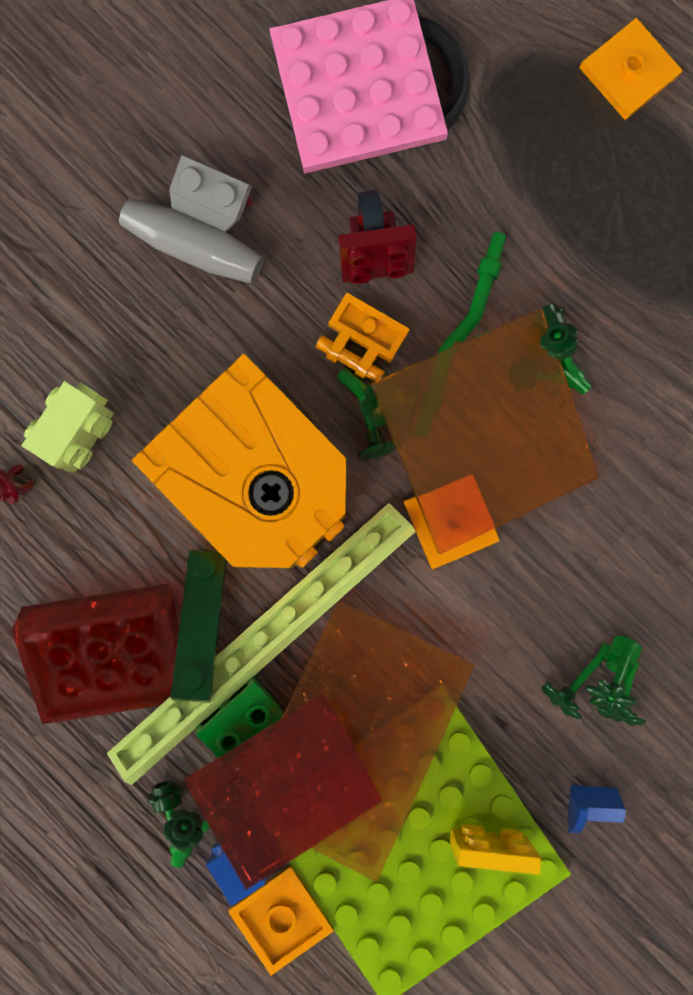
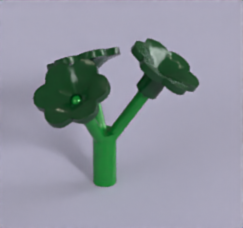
M347 368L342 369L338 373L337 379L358 397L360 412L364 415L369 431L366 433L370 446L358 452L357 458L360 461H366L385 456L392 451L400 449L401 445L398 440L383 441L380 429H376V427H381L386 422L393 423L399 420L401 417L400 407L403 408L404 424L409 425L419 392L420 380L414 379L412 387L405 393L397 389L396 383L390 379H384L379 384L370 383L366 385Z

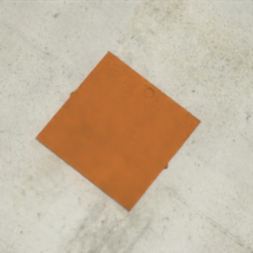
M542 308L533 310L462 343L455 342L453 347L371 383L437 553L440 555L515 518L520 519L525 513L599 478L560 360L552 358L547 354V350L541 348V336L546 334V329L548 328Z

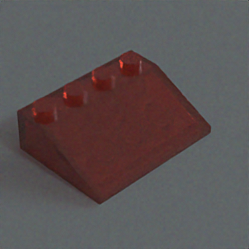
M169 584L21 607L12 628V634L42 724L160 706L171 696L179 625Z
M324 693L183 779L246 890L383 801L347 731Z

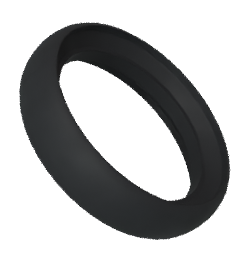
M418 15L424 40L431 43L442 53L451 70L452 93L442 110L448 131L458 120L467 101L470 86L468 62L462 47L450 31L433 19Z

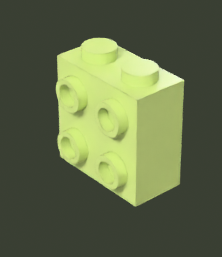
M64 381L60 387H55L48 395L45 402L47 406L39 419L36 418L29 424L24 433L26 439L21 446L53 467L75 474L77 469H83L91 459L93 452L90 449L98 438L102 439L110 430L113 423L111 417L114 413L104 407L108 400L81 382L75 388Z

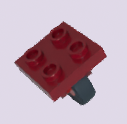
M377 190L360 192L358 196L359 215L349 217L350 233L338 235L342 283L363 284L375 278L388 277L390 279H399L409 273H414L416 250L414 224L396 227L394 212H383L381 198Z

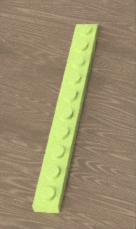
M390 503L373 516L216 656L211 703L174 701L169 697L107 752L124 782L131 785L134 784L416 532L413 526Z

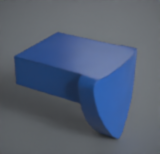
M570 786L568 833H581L586 821L624 822L626 808L617 788Z

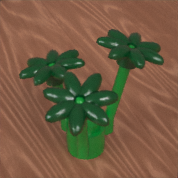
M621 635L615 636L611 645L602 644L598 654L569 687L564 686L561 690L557 691L549 682H546L542 686V691L547 697L551 698L552 705L560 706L566 716L581 719L582 715L577 711L579 707L572 702L576 697L575 692L605 659L607 660L606 667L616 674L612 683L608 684L604 679H599V687L586 686L587 692L594 696L590 699L591 705L597 706L598 713L602 717L612 718L615 722L623 720L630 726L643 725L646 723V720L638 718L637 714L632 713L630 709L631 706L637 704V699L630 697L634 675L639 667L637 661L642 652V647L631 638Z

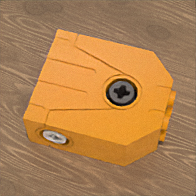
M244 353L131 460L233 567L293 568L297 564L300 568H303L319 553L314 547L324 537L330 542L345 528L342 520L345 518L346 458ZM271 488L276 492L279 491L278 494L281 499L277 503L269 500L270 497L267 492Z

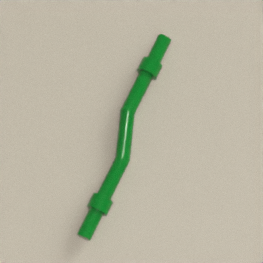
M492 233L486 256L480 260L477 270L479 279L469 312L438 349L427 388L421 391L418 401L420 410L413 430L414 435L427 437L434 411H439L443 398L440 392L451 356L482 319L493 280L498 279L502 266L499 260L506 240V235L503 233Z

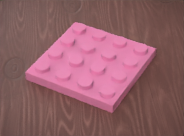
M386 0L269 29L304 174L447 140L448 132L414 0Z

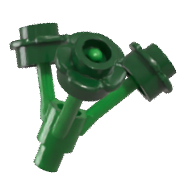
M554 303L544 306L534 312L536 319L531 322V326L535 325L538 333L543 334L540 339L541 348L547 350V354L552 358L561 361L555 366L552 373L536 371L535 360L525 359L524 355H520L517 362L511 361L507 375L508 383L513 384L515 391L531 389L535 380L550 381L559 385L563 383L569 389L574 388L580 395L585 394L591 388V384L584 378L585 373L574 363L571 357L578 347L579 340L576 337L578 330L570 323L564 325L566 322L562 313L565 311L564 307L556 309Z
M166 780L151 787L152 793L147 797V802L152 804L154 812L166 813L168 821L164 824L163 833L165 839L170 842L169 851L172 855L170 863L176 868H181L185 865L186 858L192 854L193 846H196L201 841L203 834L221 816L230 821H233L238 815L242 816L245 811L244 803L246 802L243 793L234 785L229 787L220 785L217 787L218 793L212 798V803L216 810L203 822L201 817L195 812L188 813L185 809L174 812V808L183 803L181 793L184 789L182 786L174 785L173 780Z

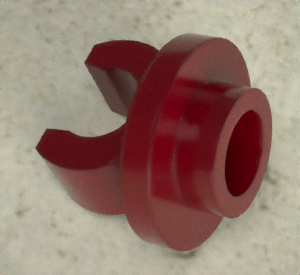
M22 465L11 467L8 473L0 469L1 501L7 500L13 505L19 502V495H26L32 490L34 486L32 480L25 484H18L14 480L15 476L22 474L24 469Z

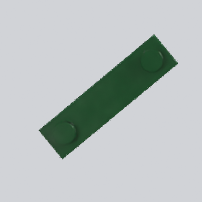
M189 550L170 697L174 701L211 703L227 560L219 552Z

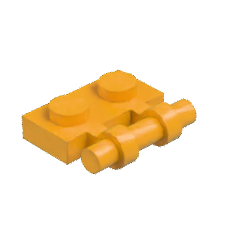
M346 292L328 322V327L339 333L335 341H332L322 335L315 348L326 353V358L334 363L339 361L355 370L354 375L364 380L367 377L379 384L385 371L373 365L375 360L379 356L391 363L410 329ZM349 340L367 349L363 358L345 348Z

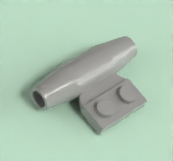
M181 155L169 189L172 208L129 198L122 207L119 217L120 226L156 250L203 271L253 284L263 266L264 257L227 233L233 225L240 221L252 185Z

